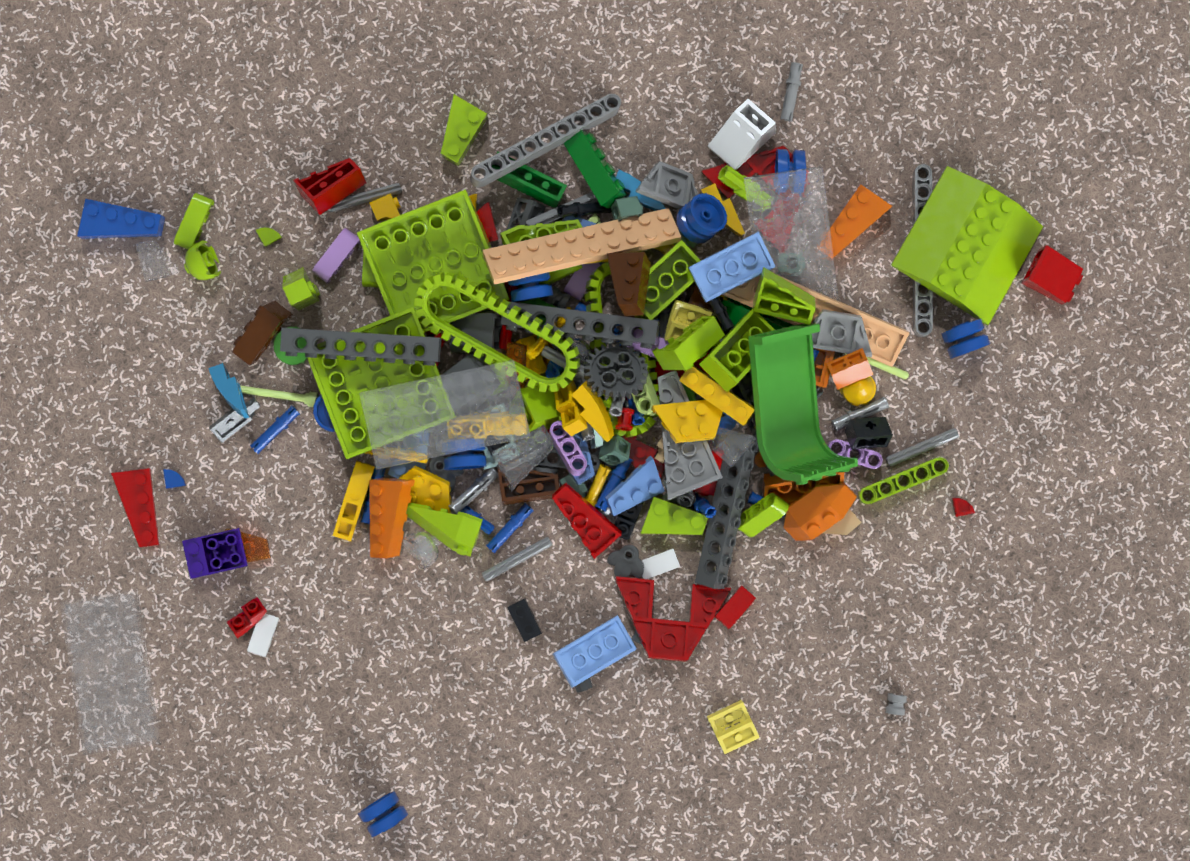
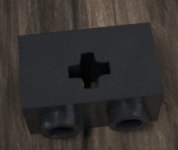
M886 417L850 419L845 429L851 449L887 447L893 436Z
M526 598L507 607L524 642L542 634V630Z

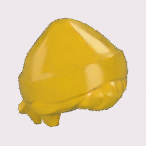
M869 376L840 388L839 391L850 404L854 406H859L860 404L867 405L875 396L876 384L873 378Z

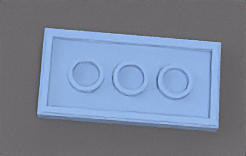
M756 232L689 266L688 269L704 301L708 302L761 275L763 267L771 270L776 266L759 232Z
M617 615L554 652L552 655L569 685L573 688L637 648Z

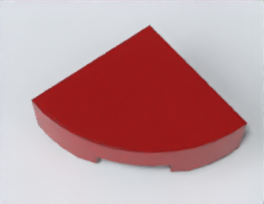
M952 498L956 517L975 513L973 506L966 500Z

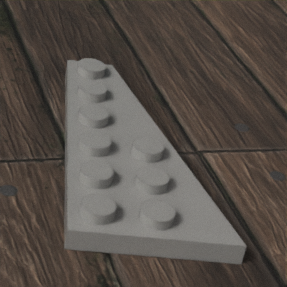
M676 370L658 377L660 405L689 402ZM661 424L668 501L722 479L721 472L707 440L675 443L669 431Z

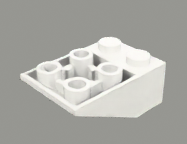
M747 99L729 117L709 143L708 148L727 165L737 170L776 134V123Z

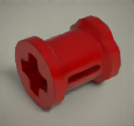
M622 408V414L618 416V424L615 425V429L621 431L633 430V426H631L632 415L634 414L633 409Z

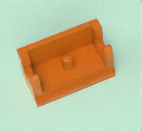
M813 348L820 351L814 362L816 386L825 389L827 388L830 375L826 363L833 360L835 351Z
M863 348L826 363L837 390L874 375Z

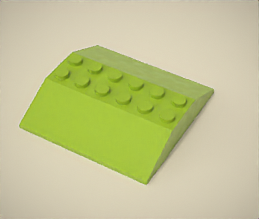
M947 166L891 266L976 319H981L984 324L989 325L1043 226L1017 202L987 183Z
M466 189L357 232L390 316L414 307L415 311L421 308V306H414V300L419 296L416 294L418 288L423 285L425 280L441 272H444V274L448 272L456 273L455 281L461 275L468 278L466 286L472 281L477 283L479 286L476 292L483 287L489 290L487 298L495 293L500 296L498 304L504 299H510L504 283L493 284L483 257V250L491 248V245ZM448 286L435 288L429 299L432 312L439 319L447 323L488 308ZM421 316L418 317V319L420 321L423 332L425 333L427 331H430L433 327V324L431 323L429 326L425 328L421 321L426 317Z
M414 307L350 331L425 337ZM340 340L337 343V349L343 351L346 348V343L344 340ZM326 341L317 344V347L323 350L326 347ZM363 341L358 342L356 345L358 352H363L366 348ZM383 343L376 345L377 353L381 354L385 351ZM398 344L395 348L398 355H402L405 352L403 344ZM422 345L415 348L417 356L424 354L425 349ZM317 354V358L307 357L346 459L390 444L456 417L436 363L435 366L423 365V361H415V364H403V360L396 359L395 363H386L384 358H376V362L364 361V357H356V360H344V356L337 355V359H326L324 354Z

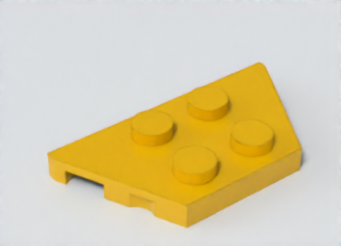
M707 400L661 404L651 407L653 413L656 412L662 421L661 424L669 431L675 443L714 439L723 413L722 410Z
M416 465L398 478L415 479L414 486L411 487L410 495H412L411 503L427 505L435 511H440L441 508L447 509L448 513H451L448 507L452 504L449 481Z

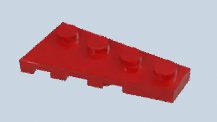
M151 469L111 473L138 546L160 545Z
M564 483L552 494V499L563 515L567 517L572 528L578 533L585 547L587 546L594 559L622 535L621 530L569 484Z

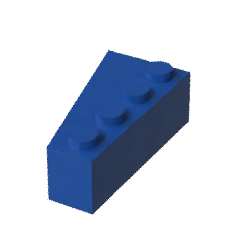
M85 199L77 237L91 239L162 236L165 217L160 214Z

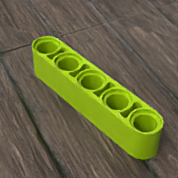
M942 457L933 458L861 488L858 491V500L863 504H872L946 473L949 464ZM936 461H940L943 464V469L940 472L934 468ZM919 468L925 471V476L922 479L916 476V471ZM901 475L907 478L905 486H901L898 483V478ZM882 483L889 485L890 489L886 494L880 490ZM865 490H869L872 494L869 501H865L862 497Z

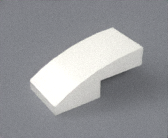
M674 549L642 560L644 563L642 577L643 579H649L680 567Z
M265 613L255 625L247 652L266 658L279 621L278 617Z

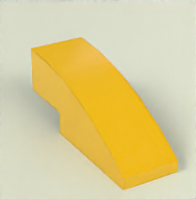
M716 184L701 189V194L707 193L714 196L724 206L727 214L725 227L739 237L744 236L745 232L730 198L722 201Z
M571 380L570 384L565 388L561 387L559 391L554 392L556 410L561 413L562 428L570 436L588 428L587 421L580 415L584 408L572 396L577 390L574 380Z
M586 380L572 396L584 408L580 415L608 442L614 436L609 413L602 399L597 397L598 393L596 391L591 392L592 386L588 387Z

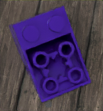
M240 528L182 541L190 579L248 566Z

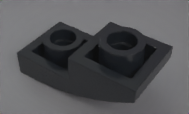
M644 502L618 514L614 525L622 531L620 538L629 541Z

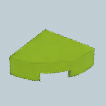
M264 227L256 230L265 247L282 238L277 231L271 228Z

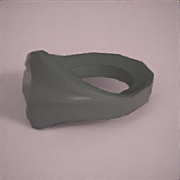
M533 466L535 471L552 474L558 473L557 467Z

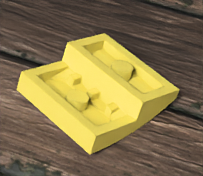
M675 299L664 339L668 340L673 337L675 340L684 333L682 331L684 328L702 316H711L712 311Z
M742 700L707 716L724 754L760 738Z

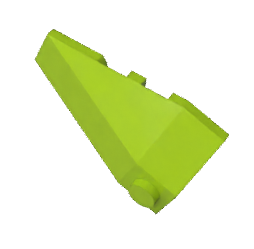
M578 219L557 221L550 224L518 225L500 233L503 245L582 228V225Z
M408 503L406 511L408 518L451 550L463 556H471L483 519L464 512H458L456 515L448 513L447 509L441 508L440 511H435L427 505Z

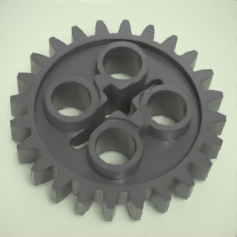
M617 342L615 347L609 344L608 348H606L602 344L601 351L595 348L594 354L590 353L589 359L585 361L584 379L587 380L588 387L592 386V393L598 391L597 397L604 394L605 400L610 396L613 402H615L616 397H619L622 402L624 396L631 399V393L637 396L638 390H643V384H646V377H648V365L644 363V357L640 358V351L634 353V347L628 350L627 346L623 345V347H620L619 342Z

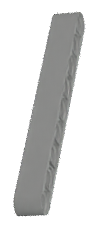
M608 94L475 165L471 170V184L477 188L484 187L562 145L580 130L586 132L616 116L621 105L620 97L616 94ZM608 103H612V104H614L616 107L611 108V107H609L607 104H608ZM591 112H597L600 116H593ZM574 121H581L583 125H577ZM559 129H563V130H565L567 133H566V134H561V133L558 132V130H559ZM547 138L550 140V142L545 143L541 139ZM531 147L534 149V151L528 152L525 150V148ZM515 156L517 160L512 161L508 157ZM499 165L501 169L495 170L491 166ZM475 174H482L484 178L478 179L475 177Z
M926 164L917 166L912 174V226L919 216L918 208L924 207L932 193V169ZM918 170H924L927 175L926 178H920L917 173ZM918 189L926 191L927 195L925 198H921L918 195ZM913 280V332L918 337H925L931 333L933 328V291L927 288L926 294L919 293L918 286L921 284ZM919 304L926 305L927 312L925 314L919 312ZM919 323H924L927 326L926 333H921L918 330Z

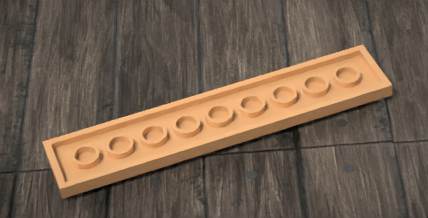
M669 208L644 213L640 217L635 215L621 221L613 220L483 250V257L495 285L608 259L607 253L639 252L678 243L681 241V235Z
M761 275L722 295L753 308V299ZM783 278L815 297L816 309L811 323L822 309L861 315L872 352V357L870 358L893 367L909 335V331ZM775 317L794 326L803 324L800 322Z

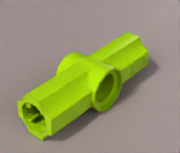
M726 165L719 172L717 179L733 189L736 195L746 201L748 200L760 210L764 211L772 203L773 197L760 189L753 180L745 175H741L729 165Z

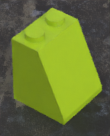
M537 384L534 389L530 387L521 388L509 404L508 408L511 413L527 414L528 433L521 434L523 440L550 429L551 425L556 421L562 422L561 413L556 410L554 392H551L550 387L547 392L539 391L540 384Z

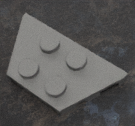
M661 161L654 165L636 189V192L678 209H681L693 197L698 195L694 185L693 174Z
M822 309L812 322L813 324L820 325V332L812 334L813 348L847 354L863 348L866 357H872L861 315Z

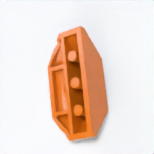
M845 483L816 485L789 505L788 511L785 514L783 528L796 541L813 540L844 518L857 495Z

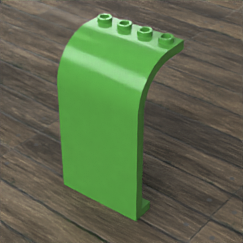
M803 323L748 336L758 447L765 464L776 476L784 480L795 481L797 485L807 484L809 480H821L822 476H835L836 472H848L850 468L858 466L857 458L840 456L834 453L827 446L820 432L812 334L820 332V325L813 323L810 325Z

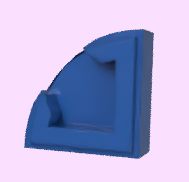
M163 469L166 489L186 486L184 478L179 473Z

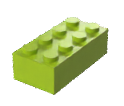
M682 240L650 268L644 315H641L644 319L654 320L695 282L688 267L701 260Z
M752 309L731 329L699 365L728 392L751 369L748 336L775 329L759 313L753 312Z

